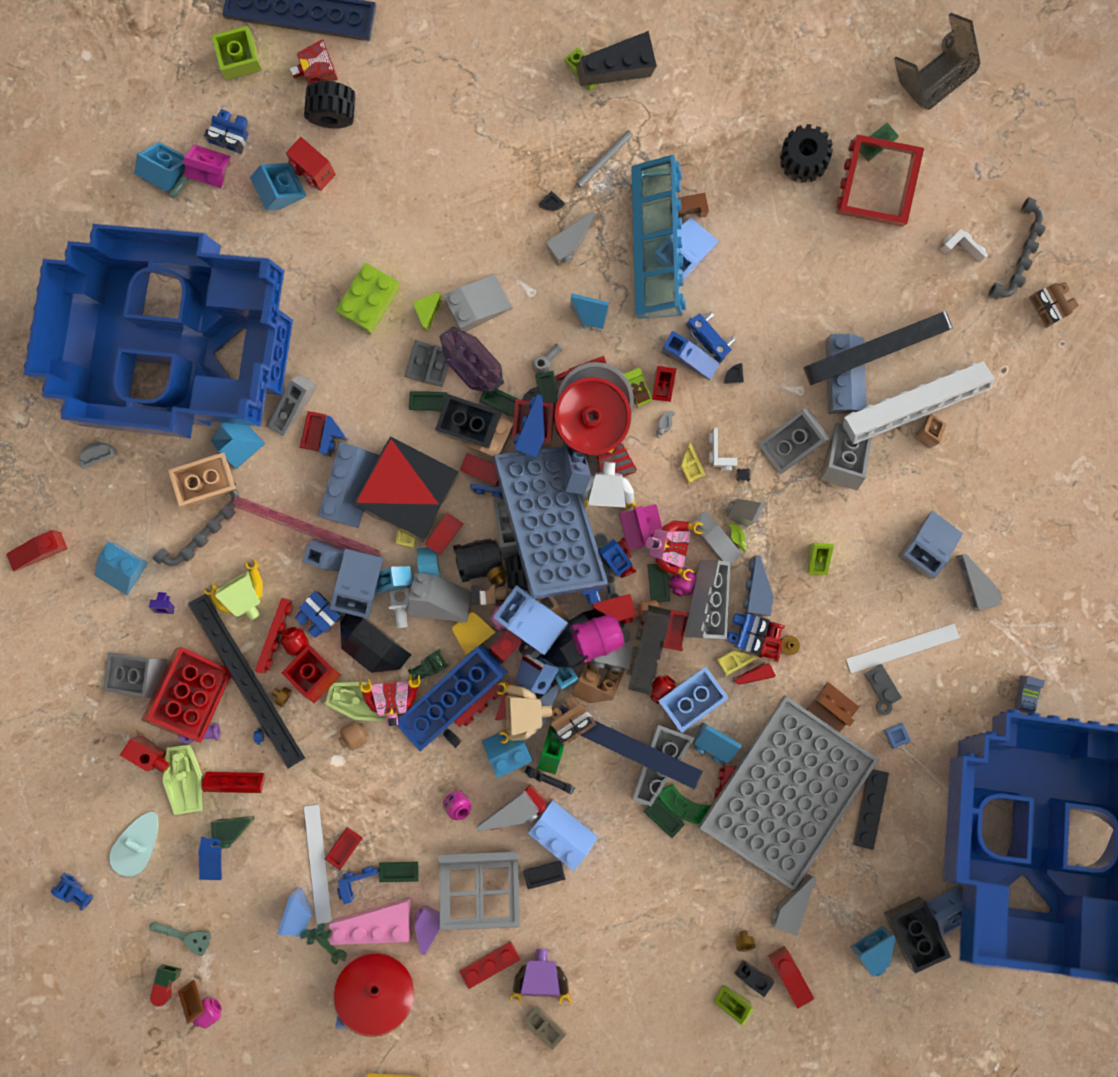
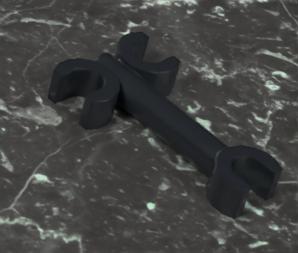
M529 765L525 769L524 773L529 778H534L538 782H545L571 795L575 789L573 785L541 773L540 770H536Z

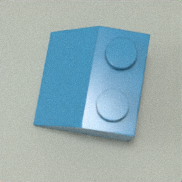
M157 142L137 154L134 174L158 186V188L168 191L176 185L178 179L185 172L186 165L183 164L185 155L161 142Z
M289 163L260 165L250 177L266 210L282 209L307 196Z
M108 541L97 559L95 576L128 595L148 562L119 544Z
M704 722L692 742L696 745L694 749L702 754H705V752L712 755L711 759L719 764H722V762L728 764L742 746Z
M499 733L482 740L497 778L533 761L525 740L511 741L509 739L507 743L503 744L500 741L507 739L504 734L499 735Z
M881 926L850 946L862 966L872 977L885 973L886 968L890 966L895 937L884 926Z

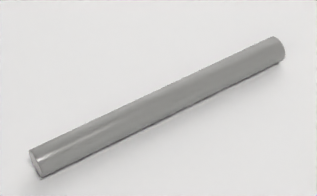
M627 130L576 184L582 188L633 136L632 132Z

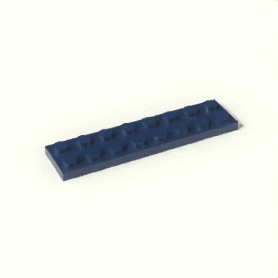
M225 0L222 15L226 19L370 41L376 3L364 0Z

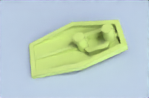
M336 682L329 688L326 706L354 720L386 722V715L378 716L377 713L372 712L365 704L359 682Z
M191 744L167 747L165 761L170 763V766L163 774V784L174 815L202 811V773Z

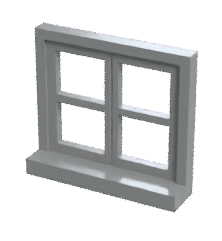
M517 852L439 855L440 931L520 927ZM508 868L509 890L483 891V869ZM476 869V891L450 892V870ZM509 894L510 917L483 918V895ZM476 896V918L450 919V897Z

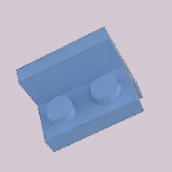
M958 886L927 903L942 936L961 926L963 893Z

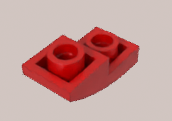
M467 453L460 471L498 486L499 480L494 464Z
M447 513L425 545L439 555H442L451 540L454 539L463 526V523Z

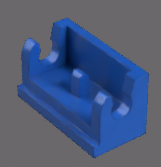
M201 837L198 850L199 880H222V848L211 846L213 844L220 845L221 840Z

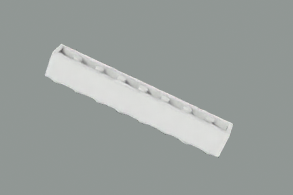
M984 361L978 364L973 363L963 370L953 371L950 375L943 378L938 377L926 385L921 384L911 391H903L896 397L886 398L881 403L868 405L858 412H851L844 418L843 428L854 445L992 389L995 377Z

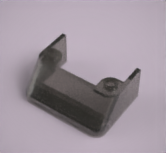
M954 13L948 15L952 31L942 41L943 53L919 72L917 65L897 56L894 58L900 84L920 107L926 110L933 108L978 71L980 56L973 21Z

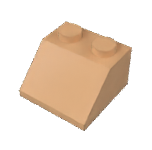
M500 418L489 449L466 442L464 447L489 458H493L496 454H502L513 431V423Z

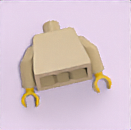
M506 682L498 683V685L504 686V691H497V693L502 695L508 692L509 694L505 695L507 729L499 733V735L504 734L507 739H502L500 742L505 744L509 739L511 741L527 740L536 733L537 729L542 727V718L552 716L551 706H541V700L524 687L509 686Z

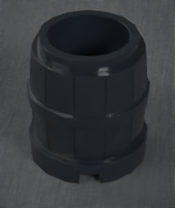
M495 539L474 540L462 546L461 544L453 546L462 583L469 582L470 579L487 577V573L491 569L502 566L500 552Z

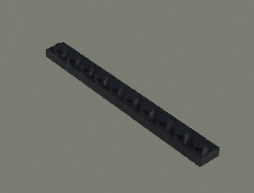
M204 594L189 602V608L286 768L289 769L304 760L305 756L207 595Z

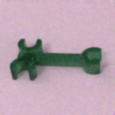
M319 924L317 929H304L300 938H308L307 945H312L316 940L332 956V963L337 964L338 959H341L343 962L346 961L347 953L329 944L327 939L330 938L331 930L324 931L325 924Z

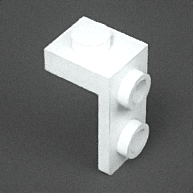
M962 229L954 236L950 234L942 242L944 246L940 249L946 255L959 243L979 263L988 256L984 247L972 240V236Z
M713 428L712 433L708 435V443L712 444V451H709L708 456L709 463H712V468H721V471H732V468L737 466V458H718V428Z

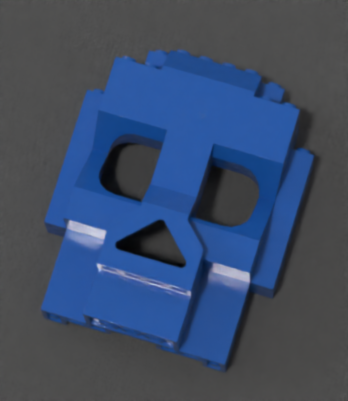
M93 224L92 231L90 232V243L68 241L65 250V260L43 259L42 266L40 267L36 303L33 308V321L30 326L31 333L27 345L24 375L44 383L42 386V397L63 404L61 407L62 420L83 427L191 439L193 425L211 426L212 421L261 427L265 395L282 396L293 319L279 310L284 270L269 258L220 254L221 245L205 233ZM150 273L180 281L182 297L178 319L143 315ZM246 329L239 379H231L215 357V353L242 330ZM136 361L171 365L166 389L155 399L130 398Z
M1007 710V712H1000L999 715L992 716V731L972 735V737L966 736L965 739L958 741V755L950 759L943 881L963 885L959 961L975 965L1024 971L1030 970L1118 984V724H1107V726L1100 725L1098 721L1081 723L1080 719L1077 718L1060 720V716L1055 715L1040 717L1039 713L1029 712L1027 715H1023L1018 710ZM993 799L1013 802L1012 840L1006 856H1000L991 852L986 847L982 838L983 809ZM1070 810L1095 815L1113 829L1102 856L1095 863L1087 867L1068 865ZM1023 875L1047 903L1050 911L1044 913L1008 908L1009 886Z

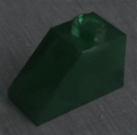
M246 816L212 821V838L221 840L220 845L213 844L212 846H219L222 849L230 848L231 844L235 843L255 820V817Z

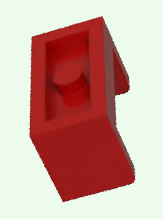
M668 610L662 648L683 651L682 643L689 613Z

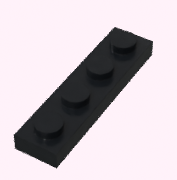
M873 769L866 779L853 841L854 846L874 850L889 776L888 772Z

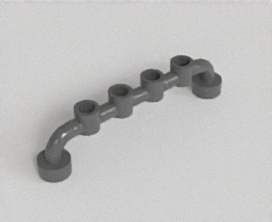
M1031 197L1024 201L1021 211L1027 214L1034 212L1036 216L1035 221L1029 229L1030 234L1023 245V252L1016 263L1017 268L1010 279L1009 288L1003 290L1004 286L995 282L988 294L993 299L1010 297L1015 293L1017 287L1021 288L1024 285L1026 277L1022 276L1023 271H1028L1033 262L1028 259L1030 253L1034 254L1039 247V243L1035 242L1036 237L1042 236L1046 229V226L1042 225L1043 211L1036 205V200Z
M235 489L228 492L232 497L231 501L207 523L206 527L180 551L177 557L173 559L168 558L169 552L162 548L152 559L158 564L162 562L167 566L179 565L184 560L189 562L195 556L193 550L197 546L200 548L205 546L209 541L206 537L211 532L216 534L222 528L220 522L224 518L228 521L235 515L236 512L233 509L239 502L238 491Z
M598 533L594 536L599 552L601 548L608 544L609 540L603 533ZM602 564L606 577L611 576L613 579L607 585L609 594L607 599L609 600L611 595L619 597L615 590V577L611 573L610 566ZM619 621L624 643H627L631 639V632L624 628V624Z

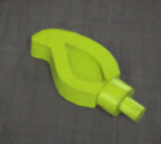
M729 524L731 541L738 545L739 549L742 548L743 552L746 551L743 530L736 524Z

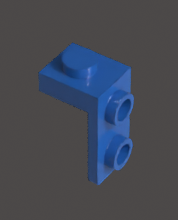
M470 484V489L474 490L473 493L485 495V492H490L494 497L503 498L501 488Z
M368 866L362 868V872L354 874V871L342 874L343 877L338 880L339 888H337L339 899L343 900V904L351 903L354 900L350 882L378 874V867Z

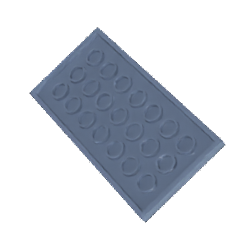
M564 446L541 449L537 458L523 452L496 454L492 458L532 599L604 588L608 585L581 494L565 492L563 483Z

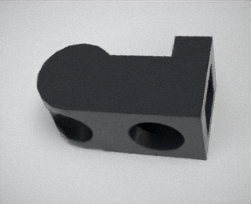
M743 960L734 972L745 984L764 998L774 984V980L770 976L764 974L746 960Z

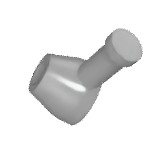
M556 343L546 356L536 357L532 362L533 371L536 374L549 372L551 369L550 361L563 349ZM543 361L545 364L544 366L540 367L538 366V362Z

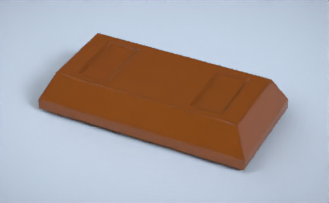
M192 980L178 991L188 1024L205 1013L196 982Z

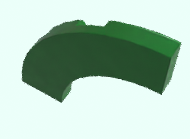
M673 783L664 787L658 795L661 802L676 816L695 824H700L712 806L697 804L686 799L678 792Z

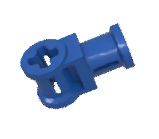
M63 873L60 876L61 880L51 889L52 895L66 903L74 902L83 911L90 904L94 896L92 894L88 895L81 890L83 885L78 883L73 876Z

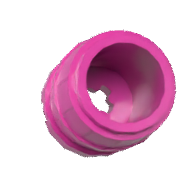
M614 615L595 617L581 625L578 623L571 626V629L576 631L572 635L579 655L583 654L585 657L581 659L583 663L590 662L593 658L607 656L621 649V646H624L622 631Z

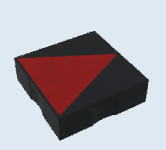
M390 436L353 504L355 508L378 520L386 521L394 525L398 530L424 542L436 519L438 510L447 499L459 476V471Z

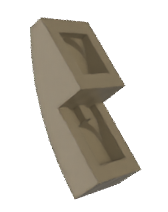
M537 1006L523 1021L552 1050L567 1035Z

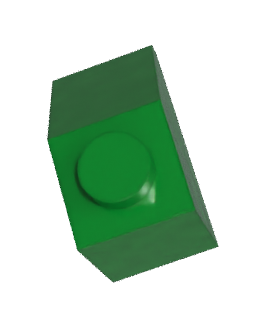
M552 726L549 727L537 769L556 775L565 744L561 743L557 731Z

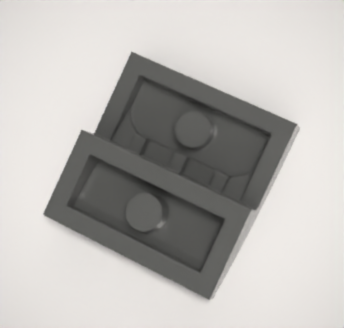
M415 340L404 377L443 387L453 350Z

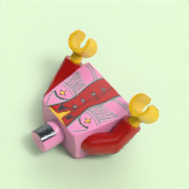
M673 520L664 525L662 529H656L653 537H649L646 540V546L650 549V556L655 558L656 564L662 571L676 576L679 574L684 580H692L686 578L685 573L687 571L694 573V571L691 569L682 570L680 567L684 566L691 531H688V529L693 530L696 534H702L703 531L696 530L697 525H703L700 521L689 524L686 521Z
M410 674L408 681L371 684L370 679H368L367 685H362L361 681H359L363 700L369 709L377 713L378 716L386 715L387 726L398 725L397 714L406 713V709L411 707L416 698L417 689L420 685V675H418L416 680H412Z

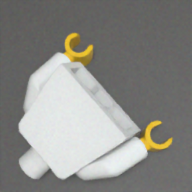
M604 462L603 473L595 472L594 476L590 477L585 494L581 495L585 508L588 505L624 507L625 510H627V506L632 505L633 509L636 508L634 490L628 479L623 478L622 474L615 473L614 462Z

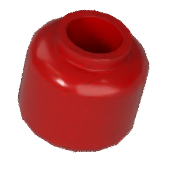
M296 627L286 629L280 639L285 652L290 656L295 655L297 657L309 644L304 631Z
M668 675L657 676L649 686L651 700L659 704L658 700L675 689L677 683Z

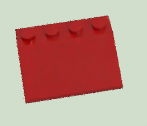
M183 647L176 648L141 721L201 743L231 675L224 666Z

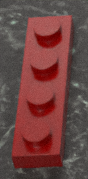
M281 598L255 672L264 674L270 671L273 665V660H271L273 653L277 652L280 645L278 639L287 626L285 623L286 617L290 616L293 610L292 600Z

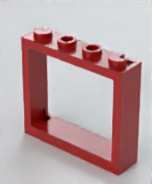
M857 134L853 140H850V145L848 146L850 156L844 164L846 174L845 178L842 177L840 182L842 193L841 197L838 196L836 201L837 214L904 227L908 224L924 148ZM861 144L911 154L898 216L847 206Z

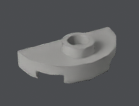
M96 442L89 444L80 453V466L84 469L117 455V450L107 443Z

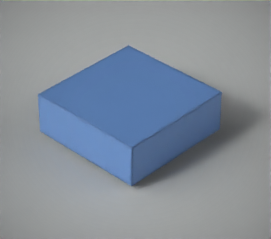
M903 723L884 730L893 749L911 741Z

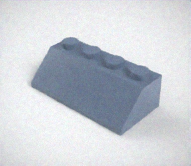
M830 334L826 338V358L863 344L864 338L852 334ZM865 364L827 379L828 414L858 412L867 406Z
M340 442L318 516L359 528L363 511L355 508L353 503L380 455Z

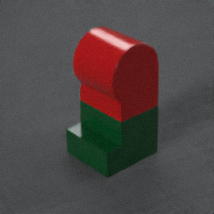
M162 964L157 969L150 995L151 1003L154 1006L161 1007L171 999L172 983L180 977L181 968Z

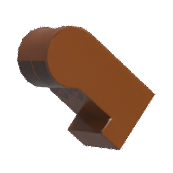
M705 193L678 198L681 199V211H678V218L694 213H699V217L707 216L709 209Z

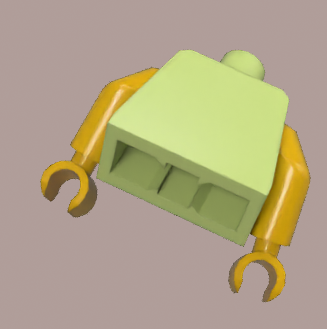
M253 559L255 562L253 567H250L248 562L245 563L246 568L251 571L250 573L246 571L219 588L217 585L210 584L212 586L211 592L207 588L204 589V593L211 595V600L218 610L229 615L233 614L236 617L246 613L250 620L260 615L255 606L260 603L263 595V581L258 570L259 563L255 559Z

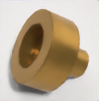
M495 567L487 573V578L491 584L498 583L499 586H503L506 583L504 578L507 576L504 567Z
M785 636L781 639V651L784 654L794 655L799 651L800 643L796 637Z
M284 687L280 691L275 688L271 695L276 697L275 704L282 708L288 701L292 690Z
M741 931L739 933L740 937L735 940L738 951H750L756 947L754 937L748 936L747 931Z

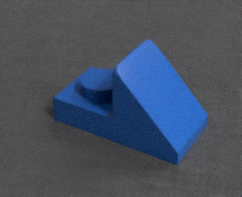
M327 415L319 453L330 457L331 452L335 450L336 442L333 441L334 438L347 441L348 439L335 420Z
M614 539L599 550L601 557L617 576L633 565Z

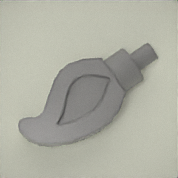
M669 411L660 418L655 437L659 438L660 435L671 429L672 416L675 415V412Z

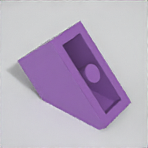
M425 905L423 910L419 908L414 917L417 920L414 925L421 954L424 956L440 929V912L428 905Z

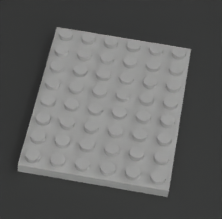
M783 695L698 827L781 883L795 890L879 759Z

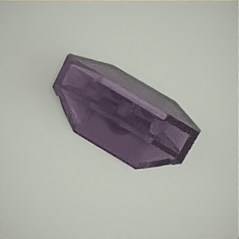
M455 327L450 328L439 336L445 361L470 389L491 393L504 384L501 364L477 337L464 331H459Z

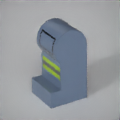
M1021 675L1015 709L1024 713H1035L1038 704L1037 700L1039 699L1041 688L1044 687L1045 680Z

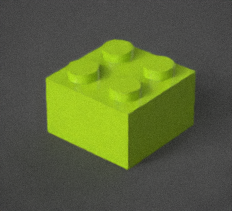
M248 26L211 35L219 67L226 80L262 71L255 41Z

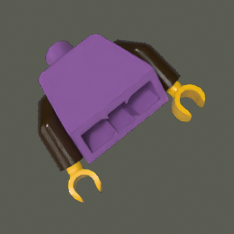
M536 949V961L529 960L514 977L510 1002H512L514 996L519 998L518 1004L521 1003L522 996L558 997L560 1005H562V999L567 998L570 1004L568 979L562 968L556 966L555 961H548V950Z

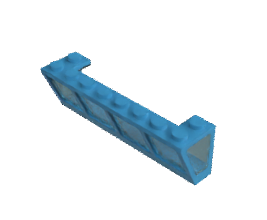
M669 155L631 166L635 315L638 319L683 316V310H686V298H684V293L680 291V286H684L683 274H680V267H683V256L679 255V248L683 247L682 236H679V229H682L681 217L678 218V211H681V199H678V192H681L682 168H680V162L676 161L675 155Z

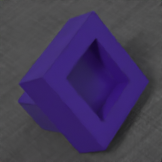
M158 592L156 600H150L149 608L154 613L174 614L175 607L170 602V596H167V592Z

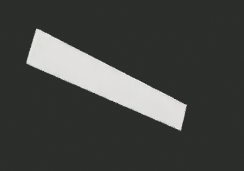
M954 623L847 658L846 660L850 672L854 673L960 637Z
M319 805L305 806L304 813L316 924L332 922L326 862L324 860L325 853Z

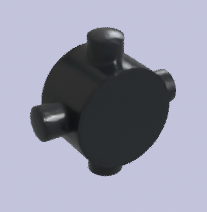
M738 468L736 470L738 472V478L736 479L738 482L750 481L749 468Z

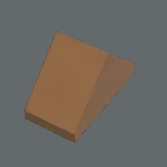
M930 414L914 438L925 446L932 448L940 443L946 423Z

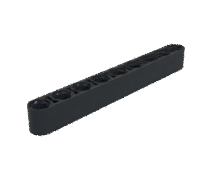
M944 311L807 365L803 369L811 386L951 330L953 326L947 311Z

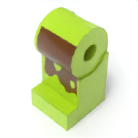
M640 367L625 373L624 375L632 387L636 406L640 407L652 402Z

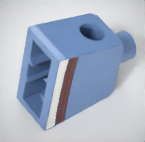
M529 654L523 655L516 682L533 693L544 695L559 668L540 655L535 659Z

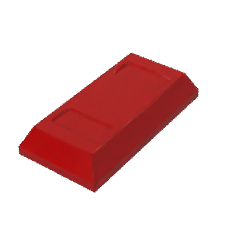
M307 412L300 448L319 452L326 414Z
M346 827L324 860L338 870H341L363 838Z

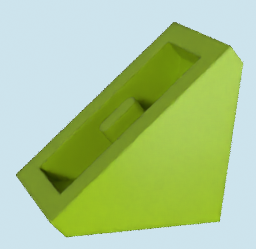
M439 292L413 302L425 332H429L443 298Z
M812 543L808 545V574L828 575L834 548L833 543Z
M723 985L714 1001L716 1005L741 1026H744L754 1009L748 999Z

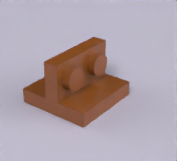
M827 682L806 710L840 732L845 725L851 726L855 721L851 717L859 709V706Z

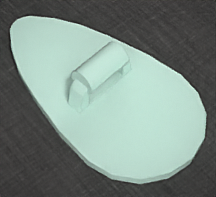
M148 812L136 819L113 845L109 855L110 864L119 875L125 877L135 876L141 873L147 866L158 834L159 822L156 812Z

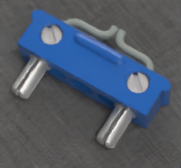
M711 311L704 317L699 313L693 319L690 318L686 323V327L690 330L691 337L696 341V346L703 349L709 356L714 357L717 362L722 363L725 357L732 351L730 346L736 342V338L732 340L734 336H731L727 341H724L708 323L714 317V313Z

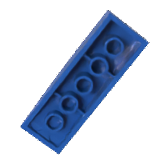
M482 643L398 719L397 726L414 746L421 751L505 676L508 671Z

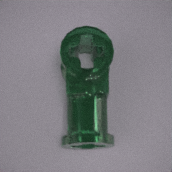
M440 649L427 656L417 667L408 669L412 680H416L418 675H420V680L428 675L430 677L449 666L440 655Z

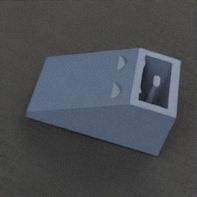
M931 511L899 553L898 557L927 579L936 578L949 560L963 533L934 511Z
M345 549L330 609L369 618L373 608L383 557Z

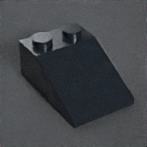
M448 394L435 431L455 440L489 449L502 412Z

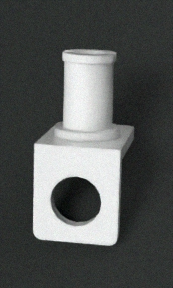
M409 587L391 591V606H389V610L395 611L396 628L409 627L406 613L410 595ZM397 591L405 593L404 601L398 602L395 600V593Z

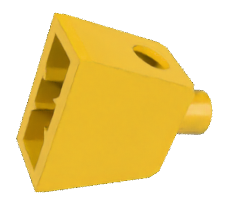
M474 611L468 614L467 622H458L452 627L466 655H469L479 645L497 633Z

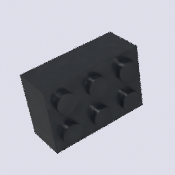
M917 897L884 912L908 967L915 974L951 958L927 902L921 897Z

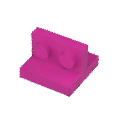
M193 144L184 157L183 164L186 165L184 176L222 188L226 168L230 163L231 156Z
M656 504L646 507L640 506L634 510L619 513L629 550L646 547V540L649 537H653L656 529H662Z

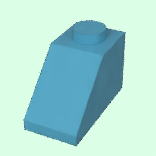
M410 566L390 567L381 571L376 594L402 590L412 586L413 575Z

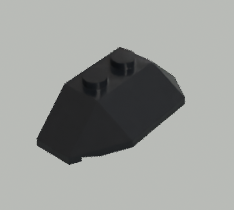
M593 609L582 612L567 622L568 624L546 654L543 655L541 653L542 657L555 666L573 668L582 662L581 659L585 657L583 654L579 655L572 635L576 631L571 629V626L578 623L581 625L595 617L599 618L605 615Z
M346 614L340 621L341 649L371 673L400 670L412 655L367 618Z

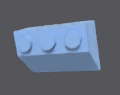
M705 666L658 701L674 725L682 733L729 698Z
M554 800L550 802L528 830V834L573 871L586 857L598 838L597 835Z

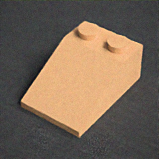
M224 452L168 470L178 505L185 509L203 504L236 489Z

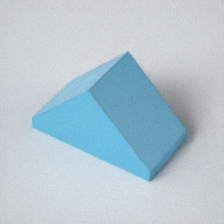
M429 547L417 548L419 573L434 574L441 578L437 553Z
M557 666L559 670L555 678L561 689L579 680L573 668Z

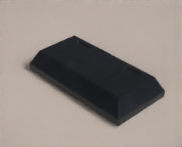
M561 860L523 870L528 890L566 880Z

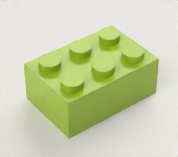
M365 262L335 311L343 319L372 335L400 289V285L394 278Z

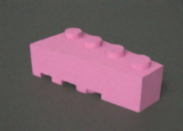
M411 897L333 919L329 924V944L409 942L412 936Z

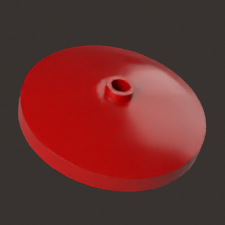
M587 377L573 382L560 394L554 408V424L559 437L569 448L585 455H599L613 450L624 440L631 424V408L625 394L614 383L603 378ZM588 414L594 416L592 421L589 420Z
M373 953L354 959L342 970L334 988V1006L339 1019L350 1031L365 1037L383 1036L396 1030L408 1017L414 1000V985L408 970L397 959L385 954ZM372 990H376L377 993L372 994L371 992Z

